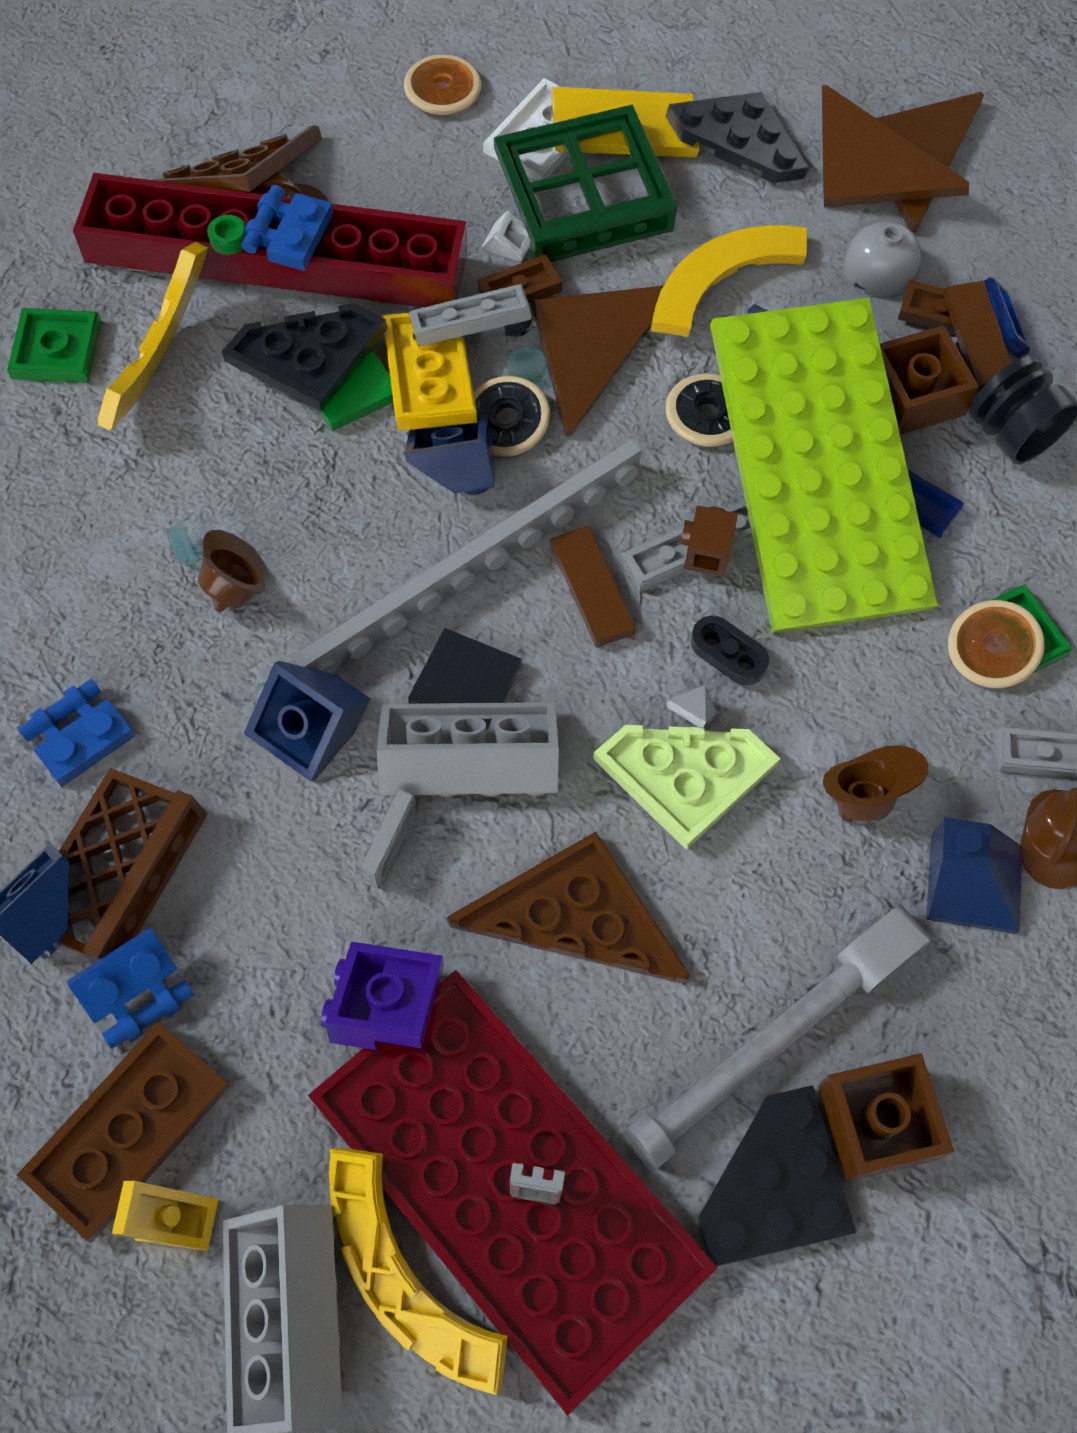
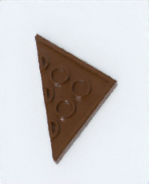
M822 85L824 207L969 195V181L828 85Z
M978 92L876 119L949 168L982 103L984 94ZM933 198L894 201L906 225L913 233L917 232Z
M312 125L291 140H288L286 133L261 141L259 146L250 147L241 153L238 149L211 157L212 161L197 164L192 168L188 164L163 172L164 179L152 180L239 192L252 191L321 140L322 136L319 126Z
M663 286L534 300L532 309L566 437L572 436L576 427L602 395L613 376L618 373L631 355L632 350L650 329L653 313Z
M597 832L590 834L446 917L451 928L682 984H685L691 978V975Z

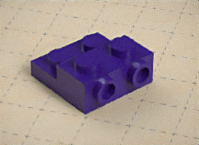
M351 941L346 959L340 958L336 966L334 976L336 990L333 999H326L322 1009L321 1026L326 1028L329 1042L371 1050L377 1049L378 1042L422 1048L444 967L443 956Z

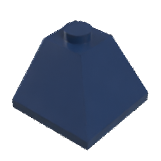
M488 413L477 415V423L409 430L404 453L405 460L422 473L453 493L465 492L467 495H477L486 492L488 488L495 487V463Z
M277 661L273 664L244 734L309 781H313L353 736L371 698L335 674Z
M945 817L931 835L926 920L1013 934L1020 932L1022 846L991 824Z
M51 843L0 890V936L31 964L39 956L42 959H46L52 955L63 943L64 937L61 935L68 929L69 862Z

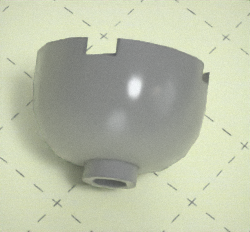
M887 220L871 222L859 230L852 239L845 254L843 271L848 282L853 287L857 283L865 288L864 294L870 297L887 299L900 296L906 291L909 280L915 281L921 264V247L915 234L905 225Z

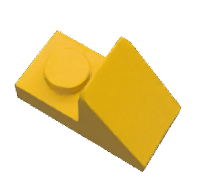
M124 1181L112 1234L131 1237L139 1242L208 1251L219 1199L138 1181Z

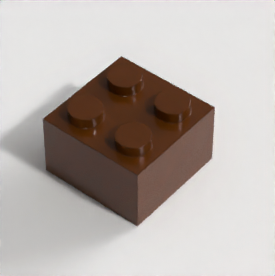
M944 325L880 343L900 435L966 415L979 386Z
M922 1053L830 1074L818 1085L846 1182L940 1160L954 1152Z

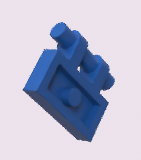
M273 185L268 193L262 195L257 204L258 213L255 219H251L245 227L244 232L246 236L241 246L246 252L251 254L257 251L259 245L267 247L268 261L305 271L333 215L332 203L295 193L290 204L283 203L285 191L280 186ZM272 220L280 221L277 230L269 228Z
M89 679L78 688L75 685L71 686L63 692L65 695L63 698L45 710H42L40 707L30 714L32 719L17 728L27 743L41 733L45 735L47 740L33 750L61 788L135 737L132 729L108 699L93 709L88 704L89 700L101 693V690L92 679ZM76 710L81 717L58 731L54 724Z
M151 927L67 980L69 988L94 1024L110 1013L118 1022L102 1033L111 1049L127 1039L133 1042L144 1034L142 1029L165 1014L169 1018L180 1011L179 1005L195 995L185 979L170 989L163 982L164 978L178 969ZM147 989H150L155 999L134 1013H131L126 1003Z

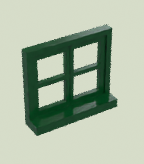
M633 104L494 137V150L530 239L529 255L531 259L546 254L550 262L673 232L677 205ZM621 131L632 158L589 168L578 141ZM563 145L574 172L529 182L519 155ZM637 168L649 196L604 206L594 178ZM579 182L590 210L545 221L534 193Z

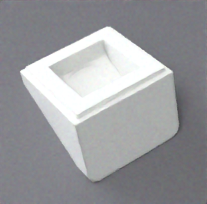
M507 210L494 223L482 248L488 252L521 262L530 247V239L523 222Z

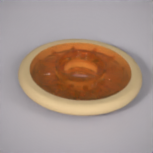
M433 55L421 59L409 69L404 80V90L410 102L420 110L431 114L448 115L463 111L476 101L481 91V79L478 71L468 61L453 55ZM439 81H447L451 83V85L446 88L436 87L434 84Z
M989 600L977 603L959 615L949 633L948 651L955 668L969 681L988 688H1005L1024 681L1037 669L1044 653V636L1037 620L1023 607L1008 601ZM999 634L1007 640L1008 648L999 654L991 653L985 649L984 639L989 635Z

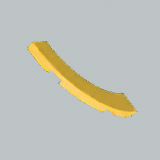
M790 225L749 227L729 232L704 243L686 256L666 280L653 313L650 331L688 337L693 314L705 292L711 286L737 272L740 267L749 264H755L756 266L765 264L803 265L807 257V227Z
M195 242L181 250L172 279L164 296L158 321H153L139 347V352H141L139 359L129 366L127 365L121 375L105 391L97 419L99 426L111 431L128 414L146 389L180 325L199 278L208 247Z
M338 1146L331 1148L329 1189L332 1216L336 1215L337 1226L343 1243V1247H341L343 1258L354 1283L369 1308L381 1324L408 1351L410 1349L415 1351L424 1360L434 1365L436 1371L470 1388L497 1395L502 1390L508 1336L473 1325L451 1312L421 1284L411 1271L395 1241L386 1214L382 1186L383 1154Z

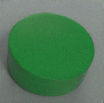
M222 215L212 220L207 229L212 248L216 252L226 255L242 251L241 244L246 236L244 232L245 222L234 215Z

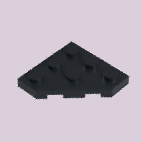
M762 92L674 103L668 106L665 116L681 142L694 147L696 142L715 150L714 157L739 168L742 163H745L762 171L760 177L772 183L803 179L809 168Z
M354 303L338 306V312L316 316L315 311L285 316V322L262 326L260 321L245 324L221 352L224 361L322 411L386 332L387 323L386 319Z
M813 1085L765 1097L709 1199L698 1215L697 1219L706 1255L717 1267L856 1233Z

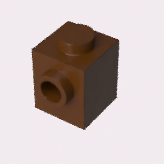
M697 505L694 521L685 520L680 543V545L688 546L684 569L721 577L725 576L738 513L728 512L723 508L715 506L703 507Z

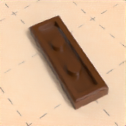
M984 280L947 286L943 294L964 361L979 386L977 392L992 377L1011 364Z
M589 526L550 538L551 549L595 647L597 648L635 635L634 623Z

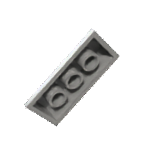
M555 702L382 704L377 741L379 795L396 796L398 790L412 795H439L442 797H451L457 794L497 796L500 794L525 793L531 796H539L545 793H558L559 744ZM492 718L489 727L486 731V723L482 719Z
M281 1205L223 1220L227 1433H286L343 1425V1392L340 1376V1336L338 1332L337 1280L335 1277L334 1257L335 1230L332 1218V1205Z

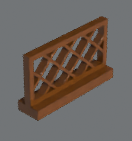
M109 769L59 850L68 860L69 866L81 861L85 878L69 884L68 896L88 888L91 906L69 914L68 909V929L61 935L64 937V941L60 946L97 962L138 935L208 815L193 795L180 790L173 793L115 769ZM117 784L129 788L132 800L110 808L108 799ZM158 801L169 804L161 818L146 822L143 807ZM135 811L139 826L117 835L113 819ZM105 823L109 838L87 847L85 837L90 828ZM142 837L144 847L138 857L124 862L120 845ZM112 849L115 866L93 874L90 857ZM118 876L120 887L115 896L100 902L96 885ZM94 916L96 928L87 943L75 940L72 925Z

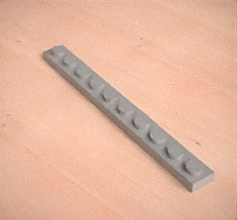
M629 440L291 656L293 664L334 674L339 666L351 658L358 659L364 656L373 644L385 636L398 634L404 629L407 622L419 614L430 613L439 606L444 598L453 592H461L471 586L476 577L489 569H498L508 560L510 555L521 548L527 549L532 547L544 533L555 526L559 528L566 525L575 513L586 506H595L605 497L606 493L615 487L629 484L638 474L641 449L632 440Z

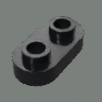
M706 616L696 622L690 640L691 647L696 655L737 684L753 685L763 679L769 665V655L760 643L719 616ZM712 638L718 642V645H708L705 640ZM739 663H748L752 669L744 670L740 668Z

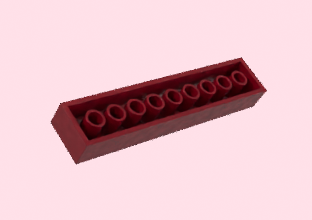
M94 172L73 228L74 236L85 263L173 274L181 250L197 242L208 247L199 278L423 308L458 299L468 253L466 221L332 204L333 215L305 271L268 261L267 247L260 245L254 254L248 253L244 249L235 254H221L212 248L209 241L207 229L211 221L222 215H234L241 218L247 226L248 222L251 219H255L258 213L257 204L262 194ZM284 197L282 202L290 204L293 198ZM272 220L269 228L277 230L280 221Z

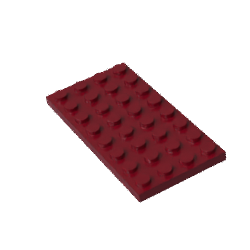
M457 970L439 983L422 1048L378 1042L376 1050L363 1048L308 1094L310 1100L350 1149L383 1154V1190L499 1333L508 1336L507 1343L567 1416L718 1269ZM513 1163L523 1164V1176L532 1177L534 1166L544 1168L543 1179L553 1180L554 1170L564 1171L563 1188L559 1203L555 1205L512 1197L510 1194V1177Z

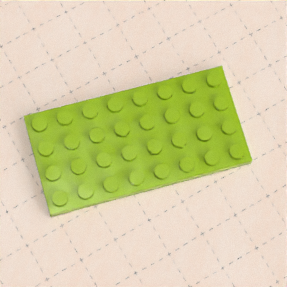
M870 298L713 318L710 328L772 634L934 609L938 604Z

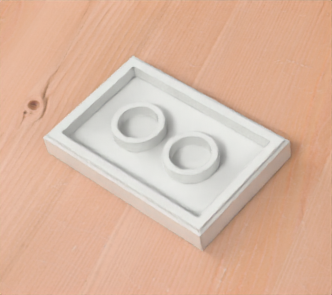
M543 78L483 142V152L498 160L494 150V137L552 124V88L561 86ZM555 147L522 154L519 157L527 176L538 181L548 178L567 157V153L555 151Z

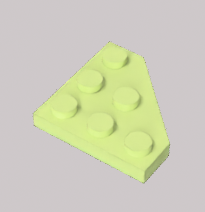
M624 725L600 746L593 755V760L686 850L765 778L780 761V758L749 729L731 728L730 732L705 731L704 727L669 726L668 730L643 729V725Z

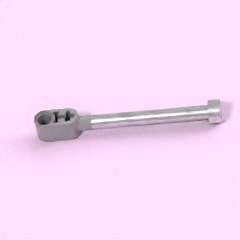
M901 904L897 905L850 943L836 957L841 966L657 1117L652 1119L649 1115L643 1114L625 1129L626 1134L634 1147L654 1169L660 1167L676 1153L672 1143L857 989L862 987L869 994L932 941L930 935Z

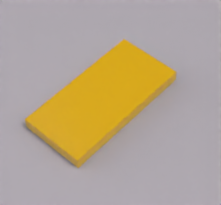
M570 87L552 88L553 123L633 104L655 156L693 158L698 156L699 143L696 142L694 147L681 142L665 116L669 104L693 101V94ZM621 131L578 141L582 153L631 155ZM563 145L555 146V151L566 152Z
M409 313L383 316L387 323L385 338L397 431L477 423V412L464 336L418 347Z

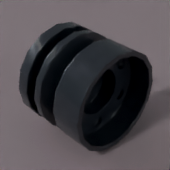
M1031 355L1017 359L992 377L979 391L969 409L970 417L976 424H982V429L987 435L998 434L996 444L1013 464L1019 465L1034 459L1046 451L1077 420V399L1063 385L1051 386L1054 381L1053 374L1049 370L1043 369V365L1037 357Z

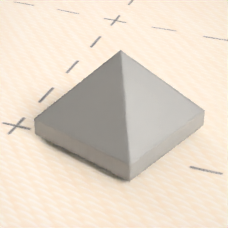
M706 685L681 691L670 698L666 704L667 708L700 728L705 727L717 715Z

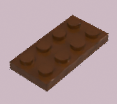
M157 1022L20 1170L17 1176L85 1241L92 1243L116 1216L124 1181L145 1183L229 1089L230 1085L163 1025Z

